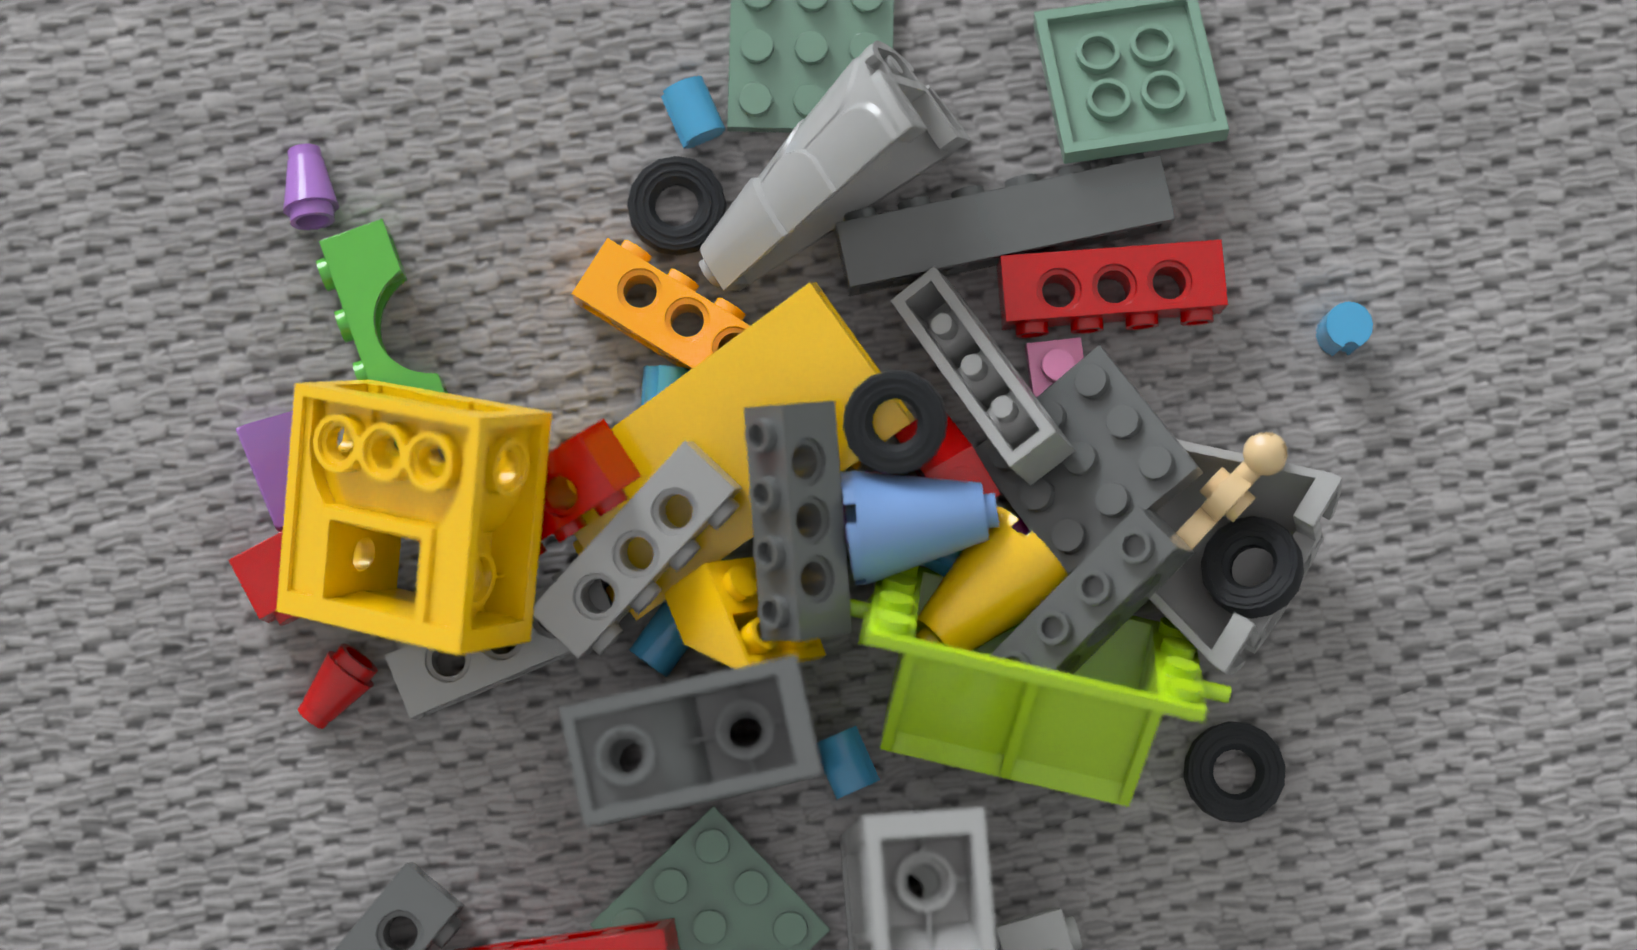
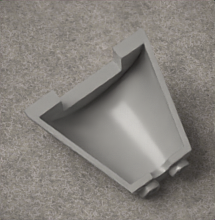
M1178 440L1203 471V474L1156 513L1177 532L1207 500L1199 492L1221 467L1231 474L1244 461L1243 453ZM1285 463L1284 468L1280 472L1270 476L1261 475L1249 488V491L1256 499L1237 519L1256 516L1271 519L1287 529L1302 551L1304 579L1324 540L1321 538L1320 518L1322 516L1330 521L1334 516L1341 494L1342 478L1331 472ZM1224 515L1193 549L1195 554L1150 600L1216 669L1226 675H1232L1239 671L1246 661L1239 657L1240 653L1247 649L1255 654L1274 629L1287 606L1270 616L1251 619L1242 617L1235 612L1230 614L1212 599L1203 583L1201 559L1206 544L1215 532L1231 522ZM1259 548L1243 551L1233 562V579L1240 585L1248 587L1257 586L1266 581L1273 569L1271 554Z

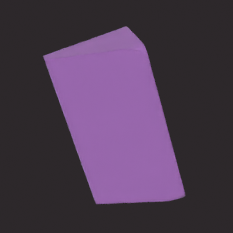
M293 411L236 428L273 524L278 532L283 531Z

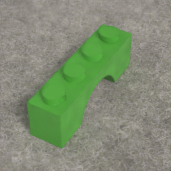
M379 219L320 240L319 243L324 258L316 260L317 268L326 290L329 292L336 289L343 309L334 311V315L345 343L354 340L361 360L352 363L357 380H376L448 393L445 383L438 373H423L407 369L392 360L384 347L381 321L385 306L393 293L407 281L391 232L384 220ZM393 439L394 445H395L396 449L399 451L398 446H397V443H396V441Z

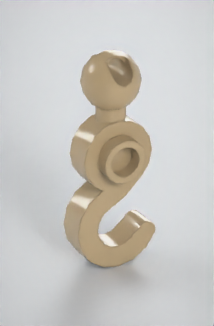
M1261 432L1248 438L1243 449L1244 461L1231 474L1221 467L1199 491L1207 500L1176 532L1192 550L1224 515L1234 522L1256 499L1249 491V488L1261 475H1275L1284 468L1288 457L1287 445L1280 436L1272 432Z

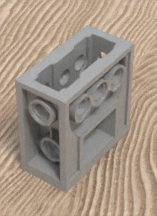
M984 807L862 816L840 835L848 950H997ZM907 875L912 876L919 882L922 889L920 900L913 897L908 891L906 885Z

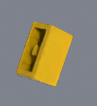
M754 557L705 562L663 592L684 645L734 669L797 655L798 663L819 660L826 656L820 638L803 641L761 640L756 562Z

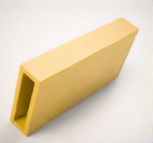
M809 282L611 428L642 477L623 488L629 499L599 517L595 509L592 508L582 515L588 525L574 533L577 540L573 542V546L578 555L586 549L684 441L696 443L742 487L740 492L733 498L740 504L733 515L717 530L709 524L694 540L701 547L695 556L678 572L671 566L656 581V584L662 588L661 592L640 614L633 609L629 611L636 621L666 600L663 592L705 562L722 560L754 536L752 509L749 498L750 482L747 445L745 442L744 407L835 401L840 474L859 461L849 448L843 430L844 408L853 390L869 376L881 373V371L817 282ZM891 399L877 407L873 415V427L879 438L886 441L914 421L915 418L902 400ZM567 480L570 489L576 494L575 487ZM676 494L670 498L666 505V515L673 525L684 527L692 518L693 508L686 497ZM635 537L628 546L627 554L630 562L637 568L646 569L651 564L654 556L651 544L642 537ZM609 585L606 587V592L613 603L615 598L614 590Z

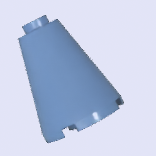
M861 471L841 472L843 503L847 505V536L856 585L870 584L989 540L988 528L999 527L995 493L983 494L982 483Z

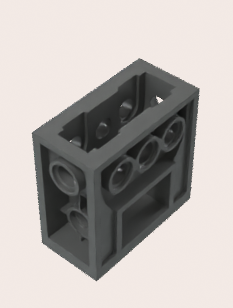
M797 655L559 707L584 827L605 826L819 778L823 774ZM743 718L756 720L761 725L763 731L759 742L750 748L735 746L730 739L732 726ZM640 744L643 749L644 758L642 764L636 771L626 773L621 765L623 751L630 745Z

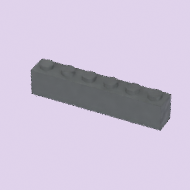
M1144 153L1117 156L1111 160L1112 165L1091 169L1090 163H1077L1058 170L1059 176L1038 180L1036 174L1020 175L1006 180L1004 188L985 192L982 185L967 186L951 193L952 199L931 203L928 196L910 198L898 203V210L877 214L876 208H862L848 212L844 215L845 221L837 222L835 225V237L848 296L911 284L933 266L944 276L997 266L1000 256L1068 251L1168 230L1175 220V214L1161 155L1147 158L1144 157Z

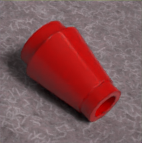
M342 643L336 652L328 651L303 698V702L297 708L298 712L315 727L325 729L329 722H332L373 687L371 679L378 671L376 666L365 655L348 644Z

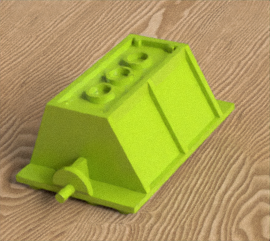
M917 566L876 581L874 592L867 599V602L850 598L851 616L863 619L858 645L866 647L872 645L899 652L886 706L880 744L881 750L1129 807L1162 714L1179 716L1181 720L1190 722L1194 720L1204 722L1207 714L1205 698L1228 703L1231 696V686L1202 680L1198 649L1167 617L1161 618L1159 622L1132 616L1073 675L989 656L1021 623L973 651L916 639L915 635L921 630L916 623L917 616L944 578L929 568Z

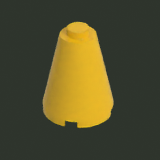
M997 506L999 527L988 528L989 540L962 550L917 616L916 623L921 630L915 637L919 640L973 651L1023 622L1068 577V574L1056 556L1033 531L1027 536L1021 532H1016L1011 526L1019 519L1006 509Z

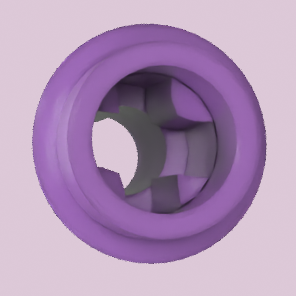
M315 144L295 145L288 149L283 212L286 216L290 217V224L296 229L316 230L330 226L335 221L334 213L338 210L339 204L321 155V148Z

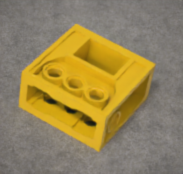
M376 380L295 383L277 612L456 655L531 642L552 412ZM342 428H344L343 438L338 446V435ZM393 439L396 441L399 451L396 449ZM438 446L443 451L446 462L440 457ZM401 537L421 541L417 592L397 588Z

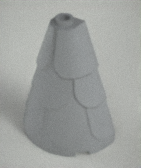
M874 41L865 48L859 57L851 61L807 117L796 125L759 177L751 178L700 247L703 259L699 261V267L713 286L717 288L722 287L723 290L741 291L833 232L837 222L845 221L844 215L846 213L874 206L889 194L952 155L971 140L930 85L925 86L924 83L919 82L913 73V67L894 49L881 41Z

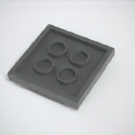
M1100 345L1037 397L1076 450L1074 453L1030 485L1009 467L989 438L975 449L996 486L1029 530L1033 531L1056 556L1068 576L1137 506L1157 512L1203 474V471Z

